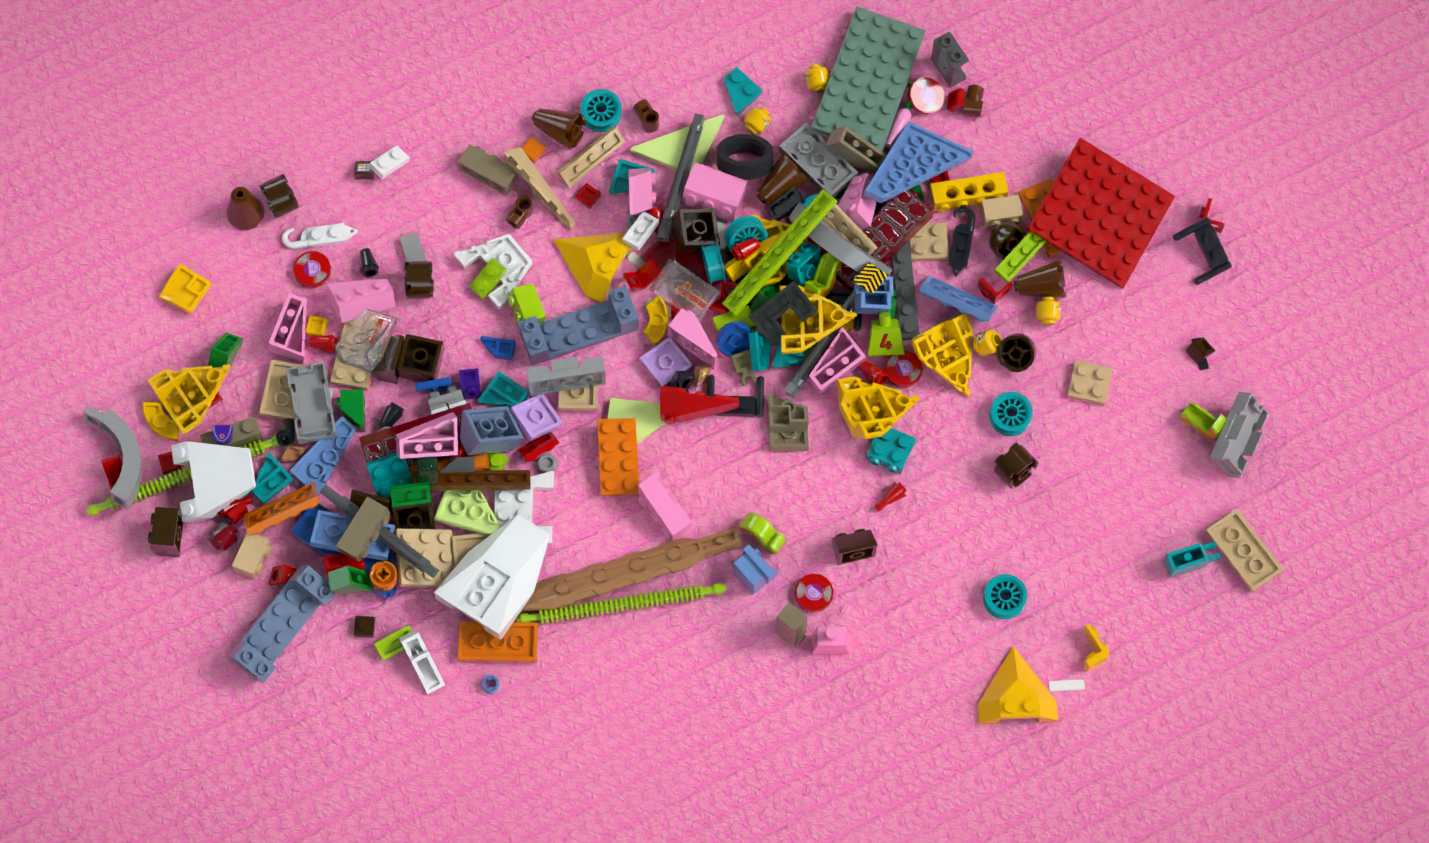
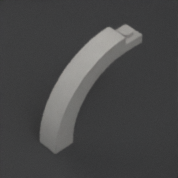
M799 202L788 218L794 222L807 207ZM823 220L808 235L822 248L858 273L869 262L888 274V276L892 272L889 266L858 248Z
M87 406L83 411L85 421L107 433L117 443L123 454L122 470L116 484L110 491L112 502L128 510L138 494L142 480V462L138 443L129 426L117 414L109 409L103 414L99 409Z

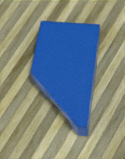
M481 336V342L494 358L513 361L516 341Z
M449 376L416 383L415 386L419 392L428 390L429 393L444 392L448 387H452Z

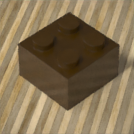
M715 208L679 209L672 216L677 253L702 252L701 245L703 247L714 245L715 241L718 246L720 245Z
M406 334L397 366L398 376L421 382L437 379L445 351L443 341Z
M155 507V513L151 514V525L153 527L152 532L149 531L148 543H150L151 549L154 550L156 556L179 557L184 527L181 512L178 508Z

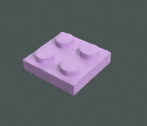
M668 337L639 358V361L660 387H666L676 371H689L693 368V364L671 337Z
M544 394L532 397L510 409L514 419L529 441L560 428L563 424Z

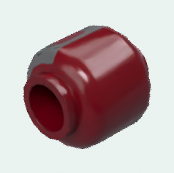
M221 522L209 532L210 538L208 540L217 550L226 551L237 542L236 533L238 531L233 524L227 525L225 522Z

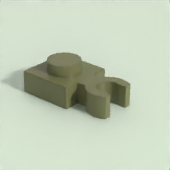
M747 350L731 355L736 374L742 373L743 375L741 379L743 386H746L745 379L747 377H751L753 383H756L755 375L750 372L752 370L750 351Z

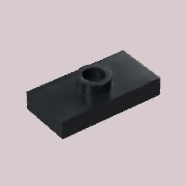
M793 186L766 206V209L773 220L781 221L793 212L799 202L804 204L806 200L798 187Z

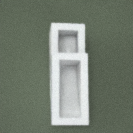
M415 629L400 637L399 640L427 694L445 686L419 632Z

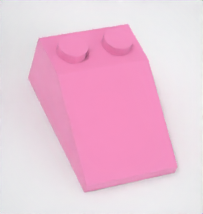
M651 168L628 169L630 215L651 209L652 203H656V192H652V184H655V173H651Z
M682 308L668 326V337H671L679 346L715 369L718 356L696 315L692 311H685Z

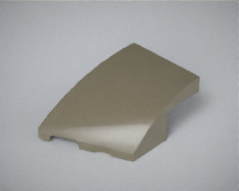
M768 393L770 451H808V407L794 403L789 399L782 400L775 397L773 393Z

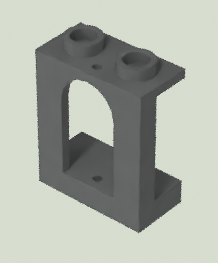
M949 31L934 39L931 60L951 88L966 80V75L960 66L969 62V59Z

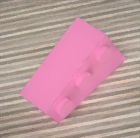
M868 173L855 176L851 180L838 204L839 208L861 230L871 226L877 201L864 196L867 186L873 179Z
M387 279L327 283L329 301L341 323L395 307L393 289Z
M288 293L268 343V351L300 363L304 362L307 299Z
M843 327L808 377L809 383L819 395L834 385L837 379H842L865 361V354Z
M454 412L396 434V452L399 458L458 455L457 417Z
M656 472L638 485V501L643 508L647 507L651 512L649 513L651 519L661 525V531L665 537H670L673 541L690 530L692 522L680 504L676 503L671 497L669 488H664L659 481L660 475Z

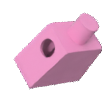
M817 627L811 634L812 654H849V634L845 627Z

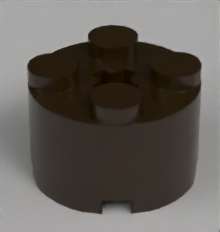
M284 174L259 185L263 195L266 196V203L275 218L299 208L294 192L289 184H287L288 180Z
M432 261L404 262V271H406L404 277L406 299H430V297H433Z
M1016 442L1005 455L1001 454L996 458L995 463L997 465L994 472L1012 489L1013 485L1015 487L1020 486L1032 475L1030 470L1032 468L1036 470L1038 461L1022 445Z

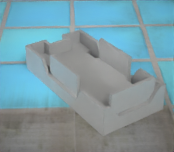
M805 123L779 145V152L787 155L797 165L800 172H803L814 186L816 185L820 192L824 189L835 198L846 186H849L855 176H858V172L845 159L826 147L827 142L817 132L811 131V126Z
M577 357L550 361L552 372L546 366L533 368L528 366L526 369L530 396L606 384L603 357L584 359L580 368Z
M324 361L312 363L304 367L286 368L299 444L336 438L337 432ZM294 385L296 388V392H294L292 389ZM328 415L331 416L332 422H329ZM299 420H301V428L298 427Z
M1238 392L1210 456L1228 477L1241 479L1248 463L1244 456H1254L1263 433L1257 431L1263 428L1269 415L1265 407L1257 403V399L1252 393Z

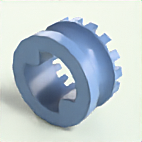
M491 674L486 675L482 679L483 690L488 694L498 691L500 687L498 678ZM494 680L496 682L494 688L485 687L487 681L492 682Z

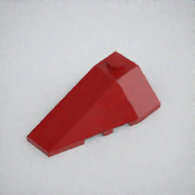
M660 387V418L666 424L681 423L738 409L740 406L739 398L719 394L709 397L702 391L692 394L686 393L685 388Z

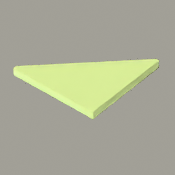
M719 115L704 121L690 173L695 162L703 165L725 119V115ZM690 126L636 145L631 148V152L677 170Z
M610 398L608 419L636 418L637 444L666 424L660 418V403Z
M481 490L444 491L434 517L435 521L490 536L500 528Z

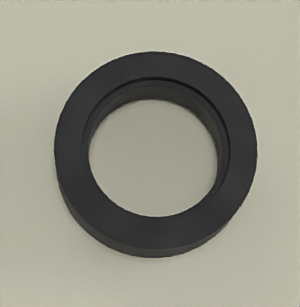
M737 134L723 139L717 146V167L721 172L743 180H752L765 176L772 169L773 147L762 137L751 134ZM739 152H750L759 155L761 158L755 161L741 162L733 160L728 156Z

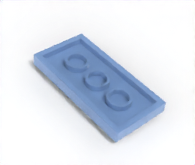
M929 276L922 283L919 290L923 292L924 296L931 299L936 298L945 306L956 307L959 312L963 314L969 313L981 322H989L998 309V306L932 276Z
M318 510L310 546L340 552L336 545L352 519L347 515ZM386 524L384 526L394 533L395 525ZM377 539L369 546V552L366 557L387 561L390 548Z

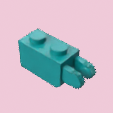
M1216 542L1205 545L1198 543L1167 553L1163 562L1169 577L1173 578L1206 567L1208 563L1222 558L1220 553L1210 556L1206 554V551L1217 547Z

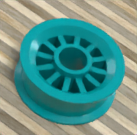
M596 89L585 95L581 102V114L585 116L586 126L596 132H606L612 126L616 127L619 124L622 116L621 102L615 93L607 89ZM605 109L604 112H598L597 110Z
M742 216L735 219L729 224L724 234L725 244L730 251L734 244L757 238L759 243L768 239L767 230L763 227L761 221L754 216Z
M715 241L714 245L706 247L701 245L704 266L710 285H712V282L719 280L726 282L717 242Z
M1002 393L994 399L989 414L991 425L1002 435H1020L1027 430L1031 423L1033 415L1032 405L1020 393ZM1012 411L1016 416L1010 417L1006 412Z
M1001 574L993 577L987 583L983 594L986 610L992 616L1003 620L1018 616L1023 611L1027 601V589L1024 583L1019 578L1010 574ZM1003 593L1008 594L1010 599L1003 600L1000 595Z

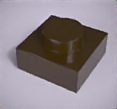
M355 616L354 637L374 638L375 617Z

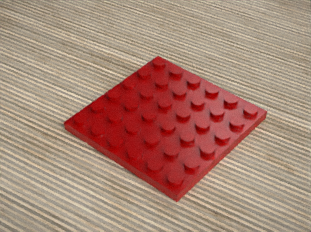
M1080 137L1026 230L1123 289L1175 196Z

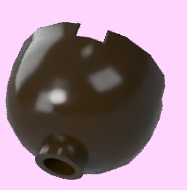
M1002 222L991 230L989 246L997 257L1004 260L1027 233L1016 223Z
M1014 333L1001 341L997 356L1001 365H1004L1009 371L1021 372L1033 364L1036 358V347L1030 337L1021 333Z

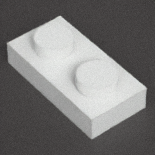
M395 146L372 161L369 168L383 179L408 163L410 157L398 146Z
M643 211L622 238L623 243L639 251L659 225V219Z

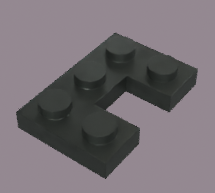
M792 281L749 316L772 346L781 340V335H788L776 320L783 313L791 308L798 318L804 322L818 311L795 281Z

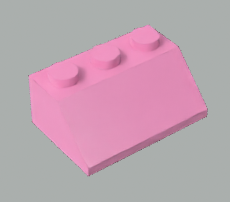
M695 162L685 185L681 204L694 209L715 208L716 217L733 222L740 211L748 181Z

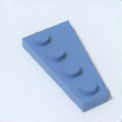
M343 416L335 423L337 437L318 441L290 470V473L304 486L314 482L319 495L356 432V428Z

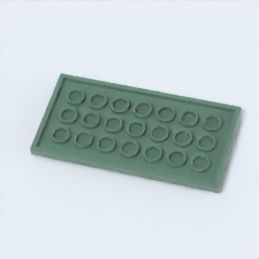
M856 6L811 131L829 137L832 130L846 126L877 149L883 151L926 30Z

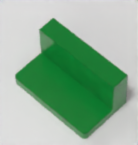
M429 482L390 486L392 507L431 502Z

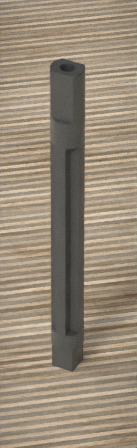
M695 113L690 125L656 236L658 241L669 242L673 229L672 216L678 211L703 130L704 115Z
M854 289L841 307L849 312L855 311ZM844 325L816 343L784 389L787 396L796 397L810 373Z
M327 485L320 491L323 496L333 502L339 510L353 520L360 509L345 496L342 497ZM382 526L378 537L381 542L422 573L425 572L430 577L435 578L440 570L433 566L431 561L386 527Z

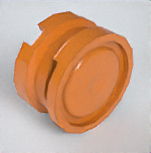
M388 561L377 562L372 566L370 579L374 588L379 591H390L396 586L398 574L392 563Z

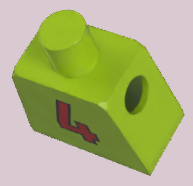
M881 312L879 320L871 321L867 341L868 356L904 354L899 322L897 319H891L889 312Z

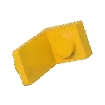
M1089 623L1084 626L1083 631L1097 651V654L1093 652L1085 657L1086 660L1083 666L1087 672L1106 662L1109 658L1108 647L1105 643L1102 644L1100 642L1095 627H1091Z

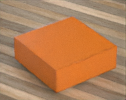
M533 137L522 147L528 158L534 163L546 151V147Z

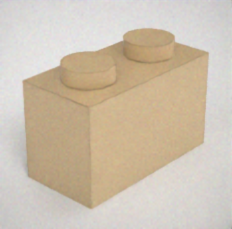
M1019 195L982 200L981 212L985 228L990 227L993 229L996 225L1007 221L1017 225L1022 222L1023 211Z
M247 532L232 564L234 572L256 580L257 575H261L264 569L263 562L265 558L271 554L272 546L270 540L257 534L249 535Z

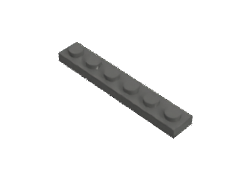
M909 240L892 257L898 321L902 340H912L913 337L920 334Z

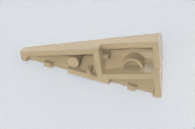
M518 147L505 152V162L531 185V193L571 230L576 223L523 149Z

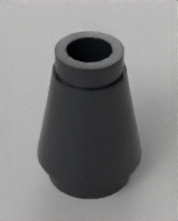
M364 248L360 251V272L365 277H373L377 275L379 266L371 250Z
M391 402L390 405L386 406L379 426L381 428L393 427L403 416L404 409Z
M285 419L276 434L277 442L281 446H290L295 441V423L293 420Z

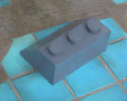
M508 406L471 409L462 412L460 440L467 455L512 451L524 438Z

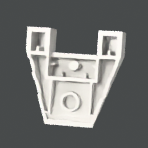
M190 441L171 445L174 464L190 465L195 498L180 502L182 521L199 522L213 518L217 515V512L227 508L231 502L241 498L256 487L249 448Z

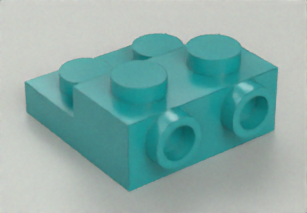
M809 242L803 243L800 246L801 249L797 253L790 255L788 262L785 264L788 279L794 280L797 285L804 287L806 281L813 280L822 256L820 246Z
M890 428L882 437H875L873 439L866 459L872 465H881L886 467L891 473L898 472L901 474L917 438Z
M397 452L366 463L376 495L390 499V502L392 501L390 486L414 483L406 459H400Z

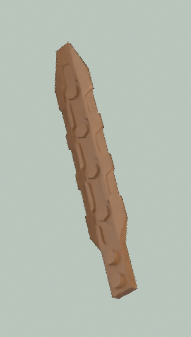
M732 528L699 539H676L663 543L662 546L642 552L636 551L626 554L625 557L609 562H600L579 571L550 577L536 584L533 595L521 611L554 610L591 596L610 593L612 590L624 586L640 584L667 573L683 571L692 568L705 557L742 547V542L737 529Z

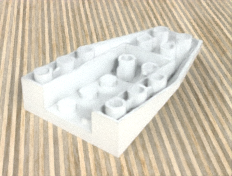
M516 515L464 556L434 592L436 600L450 609H458L483 625L485 631L501 640L534 593L550 534L522 516Z

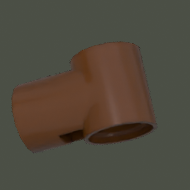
M979 85L968 86L967 98L964 100L962 114L981 117L983 87Z
M646 99L637 102L633 110L643 123L644 130L650 133L656 132L659 128L658 112L653 110ZM650 119L655 120L652 123L647 122Z
M528 196L518 197L514 208L506 218L507 223L516 229H520L525 220L533 213L532 200ZM523 204L529 205L527 209L520 208Z

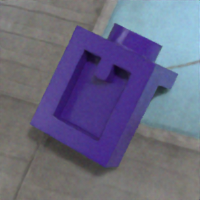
M478 368L459 370L460 386L464 400L480 398L481 389Z

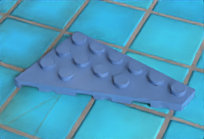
M908 122L867 186L864 196L882 203L971 159L974 151Z

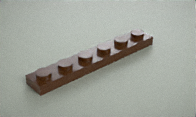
M474 470V472L449 473L414 471V483L429 482L430 491L530 490L531 488L530 470Z

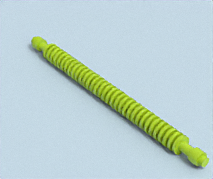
M276 435L264 442L258 439V444L256 441H253V446L251 442L248 443V448L253 457H256V452L259 456L261 455V450L264 454V449L280 446ZM190 465L187 466V471L185 467L182 468L183 472L179 469V474L173 471L174 476L168 473V478L167 475H163L164 479H162V476L159 477L160 481L155 478V483L150 480V485H148V482H144L145 487L142 483L135 502H138L137 497L143 500V495L145 498H148V493L150 497L153 496L152 492L156 495V490L161 493V488L167 491L166 486H168V489H172L170 485H173V488L176 487L175 483L180 486V481L185 484V479H187V482H190L189 478H192ZM107 496L108 501L89 505L86 511L88 516H95L100 514V511L108 508L114 511V506H116V509H119V505L112 502L110 496Z
M716 583L713 586L702 588V584H699V588H697V585H694V589H692V586H689V590L685 586L684 591H682V587H679L678 592L677 588H674V592H672V589H669V593L665 589L664 594H662V590H659L658 595L657 591H654V595H652V592H649V596H647L646 592L644 597L640 593L639 598H637V594H634V598H632V595H629V599H627V596H624V600L620 596L619 601H617V597H614V601H612V598H609V602H607V599H604V603H602L601 599L599 604H597V600H594V605L592 601H589V605H587V602H584V606H582V603H579L580 607H577V603H575V608H572V604H570L569 608L564 606L565 609L560 607V610L554 609L555 611L550 610L547 612V610H544L545 612H542V610H539L540 613L520 614V616H517V622L541 621V624H544V620H546V624H548L549 619H551V623H554V618H556V622H559V618H561V621H564V617H566L567 621L569 616L573 620L574 615H576V619H579L580 614L581 618H584V614H586V617H589V613L593 617L594 612H596V616H599V611H601V615H604V611H606V614H609V610H611L612 614L614 609L618 613L619 608H621V612H624L625 607L626 611H629V607H631V610H634V606L638 610L639 605H641V609H644V604L646 608H649V604H651V607H654L655 603L657 607L659 602L663 606L664 601L666 605H669V601L671 604H674V600L676 603H679V599L682 603L684 598L686 602H689V597L691 601H694V597L696 600H699V596L702 600L704 595L723 594V592H726L725 584Z

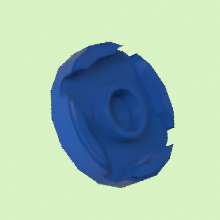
M741 321L725 324L716 335L719 351L731 357V355L749 350L748 333H752L751 328Z

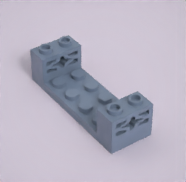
M623 286L608 291V300L541 323H538L537 317L534 316L519 321L518 327L531 366L637 331L639 330V318L627 287Z
M309 565L300 566L227 658L256 682H265L276 668L273 665L276 659L319 606H326L335 592L331 591L328 582Z

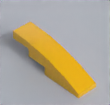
M785 231L760 242L761 247L744 261L738 262L734 258L726 263L723 267L729 279L735 282L745 273L750 272Z

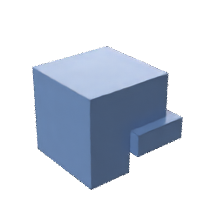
M887 277L873 294L854 283L855 313L880 314L881 312H888L891 309V297L893 296V277Z
M748 545L743 549V556L734 562L733 572L754 595L777 576V570L772 569L759 555L760 551L758 549L754 550Z

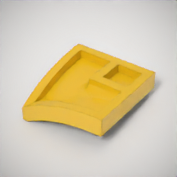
M179 264L162 290L159 299L191 315L211 288L212 282L184 265Z

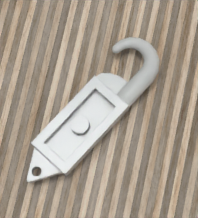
M344 223L311 227L302 232L301 241L291 242L287 236L294 229L290 228L283 233L282 241L290 249L347 243V240L357 234L358 230L346 226Z

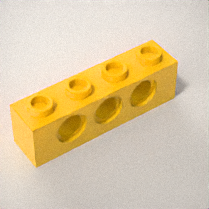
M1004 172L931 183L929 192L933 211L945 212L952 208L968 207L970 205L981 206L982 200L1007 197L1008 187ZM989 188L992 192H985L983 189ZM971 191L973 195H967L965 192ZM952 194L955 198H948L946 195Z

